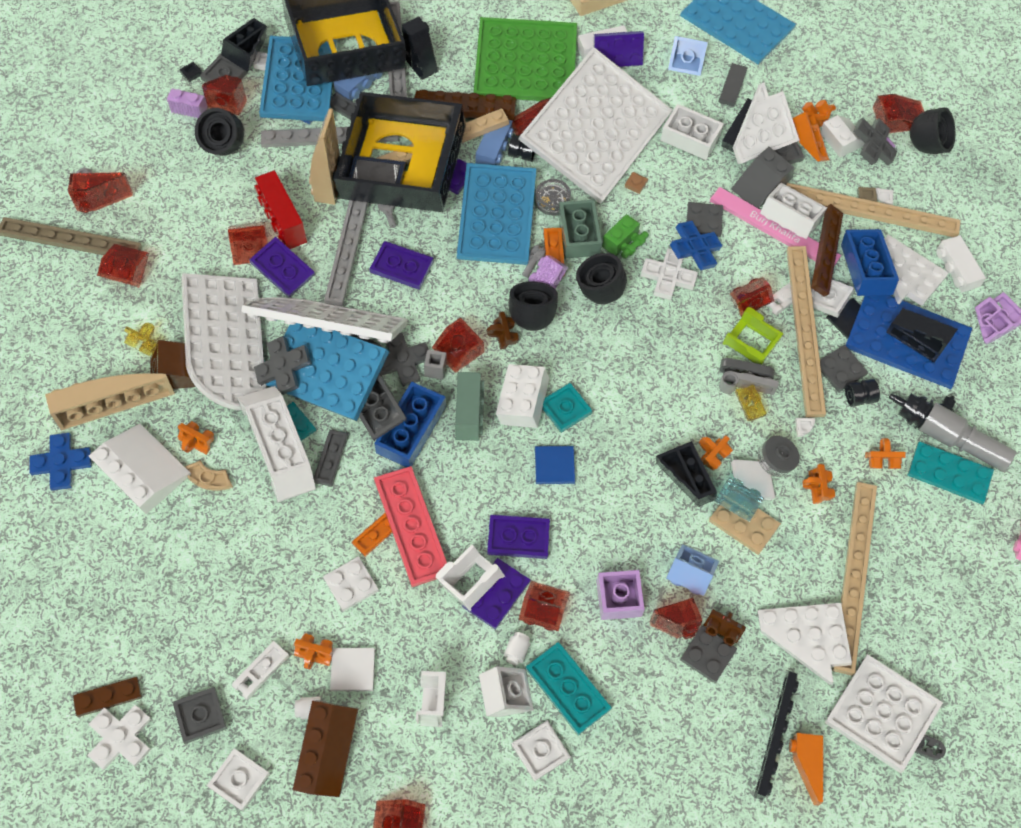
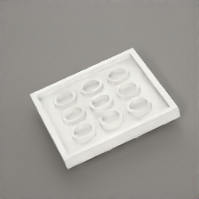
M867 654L828 716L825 724L899 773H902L943 702Z

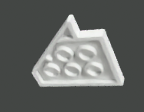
M765 83L758 85L733 146L738 164L756 158L768 146L773 150H777L799 141L784 91L769 96Z
M887 235L884 239L899 278L894 291L896 302L900 304L907 296L923 306L949 273L897 239Z
M841 603L758 610L760 632L829 685H833L831 667L852 664Z

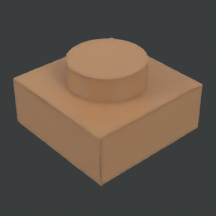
M632 172L624 187L640 194L648 179Z

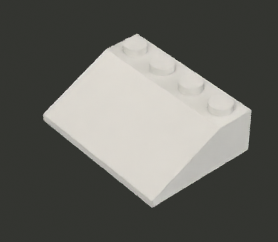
M141 424L104 442L89 455L94 463L145 514L164 500L188 478V475H191Z

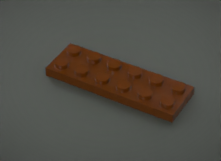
M416 90L415 98L462 104L464 116L467 118H479L501 108L508 120H514L516 97L511 95L495 96L494 94L479 95L477 93L468 94Z

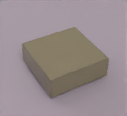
M858 187V198L877 202L876 188Z

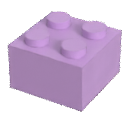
M639 570L598 573L596 583L601 620L642 617L645 608Z

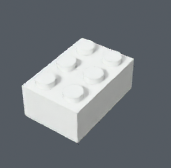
M677 104L663 126L660 141L707 160L721 137L724 123Z
M780 183L767 197L760 214L768 220L780 224L781 227L796 233L797 236L807 239L819 225L827 207Z
M508 364L496 411L501 424L538 428L550 379L545 367Z

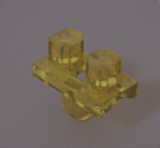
M146 322L139 332L126 326L124 331L128 334L124 343L136 348L139 340H141L143 343L138 351L150 356L157 343L150 339L155 330L154 325Z
M754 385L744 389H736L735 394L747 421L757 420L766 416L761 396L756 391ZM751 401H753L754 405L748 407Z

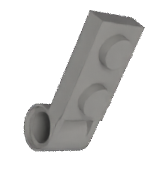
M727 371L722 375L719 388L725 394H731L735 391L736 387L774 395L779 381L773 380L770 377L755 376L752 373Z

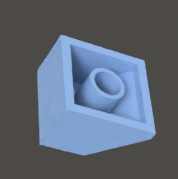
M675 36L668 70L700 76L708 42Z
M682 544L666 579L676 586H683L689 589L693 594L704 596L719 561Z

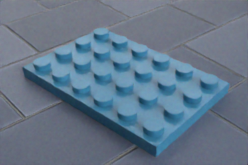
M693 0L680 13L682 18L758 65L796 26L794 22L757 0Z
M270 36L259 110L260 118L324 121L330 109L333 82L311 86L306 85L291 37ZM333 40L335 47H337V41ZM327 41L320 46L319 56L331 54Z
M467 163L457 259L528 264L536 168Z
M299 323L289 325L284 335L287 338L289 350L291 351L305 345L308 348L312 364L295 371L299 388L286 394L357 422L389 351L352 336L342 335L335 330L333 332L322 331L320 327L305 328L303 324ZM276 380L266 383V386H275L277 388Z

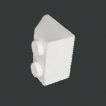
M837 115L823 122L821 135L839 157L845 156L863 147L865 144L853 132L855 125L849 118Z
M495 667L479 674L486 716L502 717L534 710L526 669Z

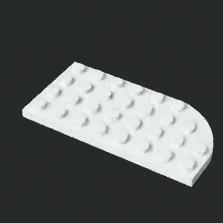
M182 273L187 372L194 385L207 398L223 407L242 410L238 397L266 389V384L262 386L258 384L254 366L264 362L260 316L253 318L247 316V313L241 312L243 304L258 298L257 279Z
M284 297L252 299L243 304L241 309L242 313H247V316L253 318L262 316L266 317V320L269 321L283 320L285 324L289 325L299 323L303 324L305 328L320 327L322 331L333 332L335 330L340 331L342 335L348 336L356 334L362 339H370L372 337L377 338L379 342L383 343L392 341L407 326L408 319L317 301Z

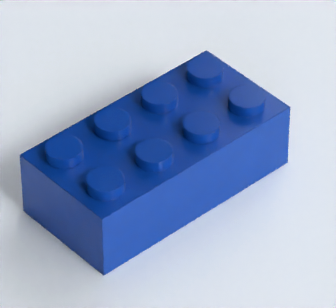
M881 229L846 230L841 248L857 296L893 295L899 278Z
M412 381L398 403L407 420L379 437L374 443L376 454L404 467H410L414 464L446 409L445 396Z

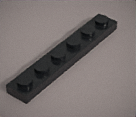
M791 671L784 678L754 798L763 800L766 795L770 796L773 787V783L770 782L771 775H775L778 762L775 761L776 756L781 753L783 748V741H780L782 733L785 734L789 724V721H786L787 713H791L794 701H791L792 693H796L799 681H796L797 673Z

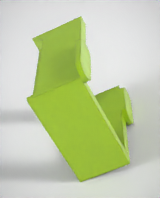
M748 307L733 330L727 333L722 344L728 345L752 362L762 365L779 343L783 333L763 321L764 316ZM746 326L771 341L763 353L737 338Z

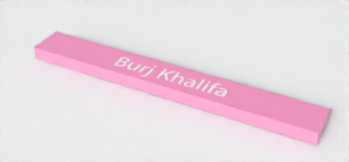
M721 187L711 197L710 202L716 205H723L724 210L787 246H806L807 257L816 261L819 242L810 237L807 239L799 237L789 229L781 227L780 224L768 220L760 214V209ZM836 253L834 266L841 258V255L838 253Z

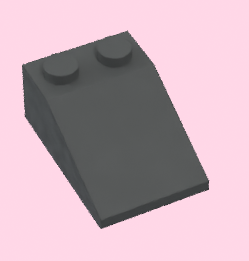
M768 146L755 158L732 186L731 190L744 201L759 209L780 183L787 184L793 178L795 167Z

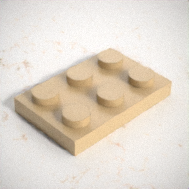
M732 490L709 519V522L757 555L761 553L781 524L747 500L738 498L737 494Z

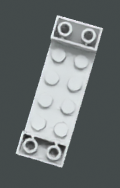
M273 386L238 397L244 416L247 415L272 479L271 486L277 501L281 502L316 490L309 460L284 398L278 389Z

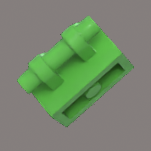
M626 214L604 235L602 247L616 256L623 251L621 256L626 259L636 252L635 249L638 246H642L646 242L649 234L646 231L638 234L640 223Z

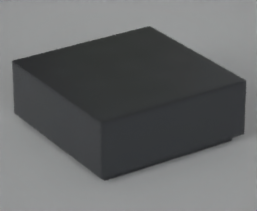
M194 62L179 69L180 73L189 82L200 77L203 72Z

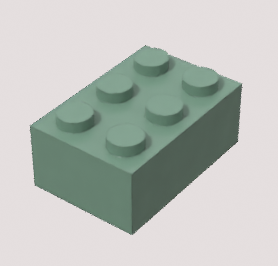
M595 199L559 202L558 217L562 230L565 259L590 257L601 253L602 239Z
M458 372L455 414L456 440L479 441V435H483L484 380H481V373Z

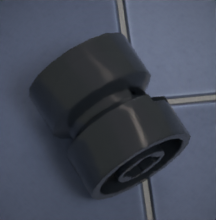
M513 134L508 148V156L514 158L521 156L522 160L532 162L535 152L518 139L519 135Z
M875 379L862 380L861 383H846L845 396L850 407L860 406L864 403L878 402L880 390Z

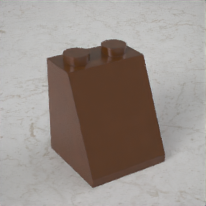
M158 340L150 357V373L166 374L173 389L196 387L187 372L185 343Z

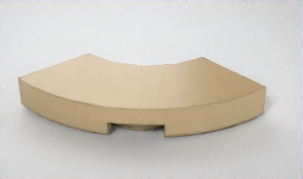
M201 460L185 466L191 473L190 476L188 475V479L198 487L212 491L233 488L226 469L219 471L210 470L203 465Z

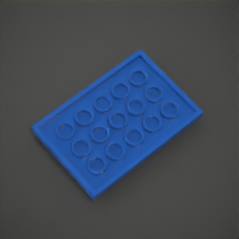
M890 295L864 296L845 346L849 350L952 389L972 328L905 301L898 304L895 297ZM902 308L958 329L935 363L886 332Z

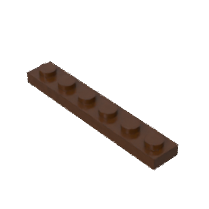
M832 204L826 206L827 209L824 213L811 288L823 297L830 294L843 213Z

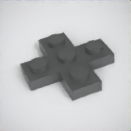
M864 118L858 120L853 132L865 143L860 153L863 158L871 165L877 163L878 158L887 165L893 163L897 150L886 141L890 128L880 118L875 120L872 126Z
M399 333L392 341L386 343L390 353L380 373L383 376L397 371L401 384L404 387L410 385L411 381L414 383L421 381L415 365L425 362L429 348L426 342L408 347L403 333Z
M284 336L268 342L267 347L270 360L254 366L258 384L262 386L276 380L277 389L282 395L298 389L295 371L312 364L308 348L302 345L290 351L287 338Z

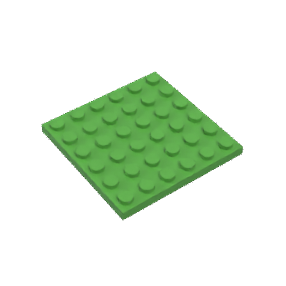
M480 17L473 93L479 95L494 94L495 96L511 95L516 97V100L548 102L575 70L577 23Z

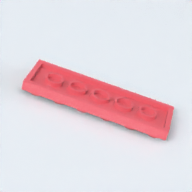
M412 466L374 477L378 494L411 587L436 580V574L447 564Z

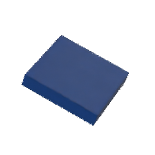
M535 446L536 484H575L574 446Z

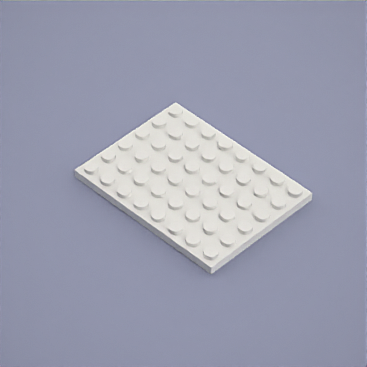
M593 47L518 139L601 204L673 110Z

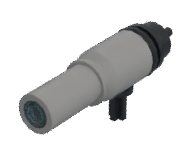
M910 393L906 400L898 395L890 394L889 399L902 406L898 415L905 418L907 424L912 425L914 423L915 429L919 428V431L948 447L956 446L960 452L964 450L1001 472H1005L1016 455L1015 450L977 430V426L968 425L966 418L954 412L953 407L956 403L954 396H946L943 403L938 404L934 403L932 399L927 402V397L916 396Z

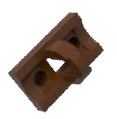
M499 312V317L493 321L494 324L490 325L486 330L489 337H497L500 350L506 349L508 345L516 344L519 340L518 333L509 331V329H513L515 322L512 317H506L505 312Z

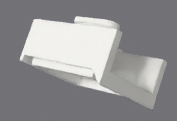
M473 545L454 563L448 562L436 574V578L441 585L469 611L500 578L505 577L498 565H492L479 554ZM476 563L485 573L463 595L454 585Z
M422 671L420 684L423 688L422 710L416 712V722L419 724L420 720V726L442 727L446 672Z

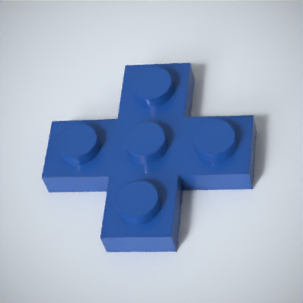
M693 221L678 223L675 228L682 239L673 240L670 244L676 257L682 259L692 256L700 271L714 268L718 263L711 252L722 248V244L715 232L700 235Z
M70 433L50 435V453L30 455V474L32 476L50 473L51 491L72 488V470L91 468V458L89 457L91 449L88 447L71 450Z

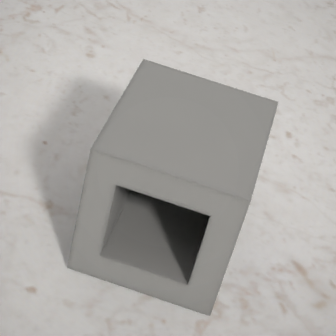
M427 350L424 363L425 377L443 380L447 365L446 352Z

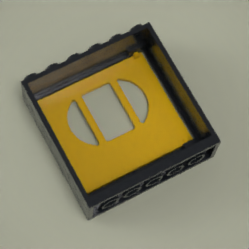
M282 0L284 18L307 86L406 68L405 41L389 0ZM361 35L371 38L377 45L365 47ZM355 36L359 49L337 52L333 39ZM327 41L331 54L319 56L320 46Z
M360 92L359 98L355 101V111L351 114L350 127H347L346 140L342 143L341 156L337 159V170L333 172V181H335L336 190L339 192L340 198L443 213L466 128L463 105ZM398 135L410 140L413 147L377 143V141L386 136ZM373 149L412 153L408 171L404 173L402 184L349 178L354 156L371 158Z

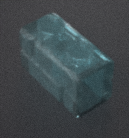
M729 477L715 502L750 522L764 497L761 496L758 490L745 487L741 480Z

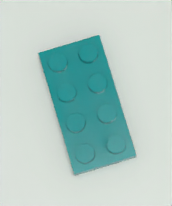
M919 441L907 476L983 505L994 469Z
M559 642L525 668L578 736L612 709Z

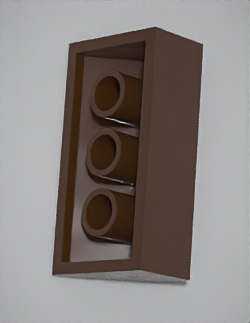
M312 700L293 791L312 795L340 797L358 708Z

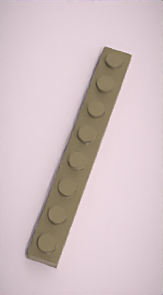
M3 217L0 223V236L130 261H137L142 249V245L139 242Z

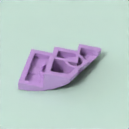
M1004 292L994 299L988 297L975 307L982 337L986 345L1021 325V309Z

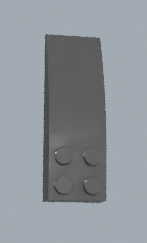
M356 334L349 335V336H352V337H354V338L359 339V338L356 336ZM379 373L359 416L374 441L407 420L381 373Z

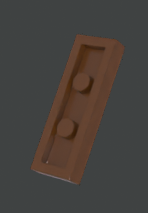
M138 677L73 695L77 717L101 711L103 708L108 709L142 699Z

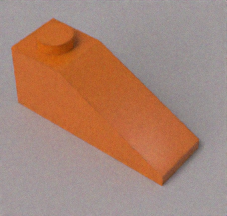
M804 112L793 117L799 143L817 162L828 161V154L815 113Z
M796 733L793 739L789 741V752H793V761L813 804L819 806L823 803V736Z

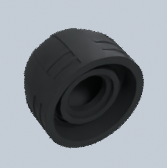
M948 108L927 110L914 119L910 128V139L917 150L926 154L948 153L953 149L956 129L953 115Z
M210 108L204 111L197 119L195 138L204 151L219 156H226L237 151L243 144L244 126L241 120L230 111L221 108Z
M595 254L583 261L576 272V280L582 293L596 304L605 305L618 300L624 293L627 283L626 272L620 259L614 254Z
M535 281L522 282L511 288L509 293V311L513 321L518 326L529 331H536L547 327L553 321L558 303V292L555 288Z

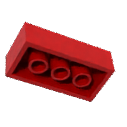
M273 170L255 177L256 185L254 188L258 195V202L260 206H264L266 218L271 220V227L274 233H278V239L289 249L307 243L303 222L276 171Z

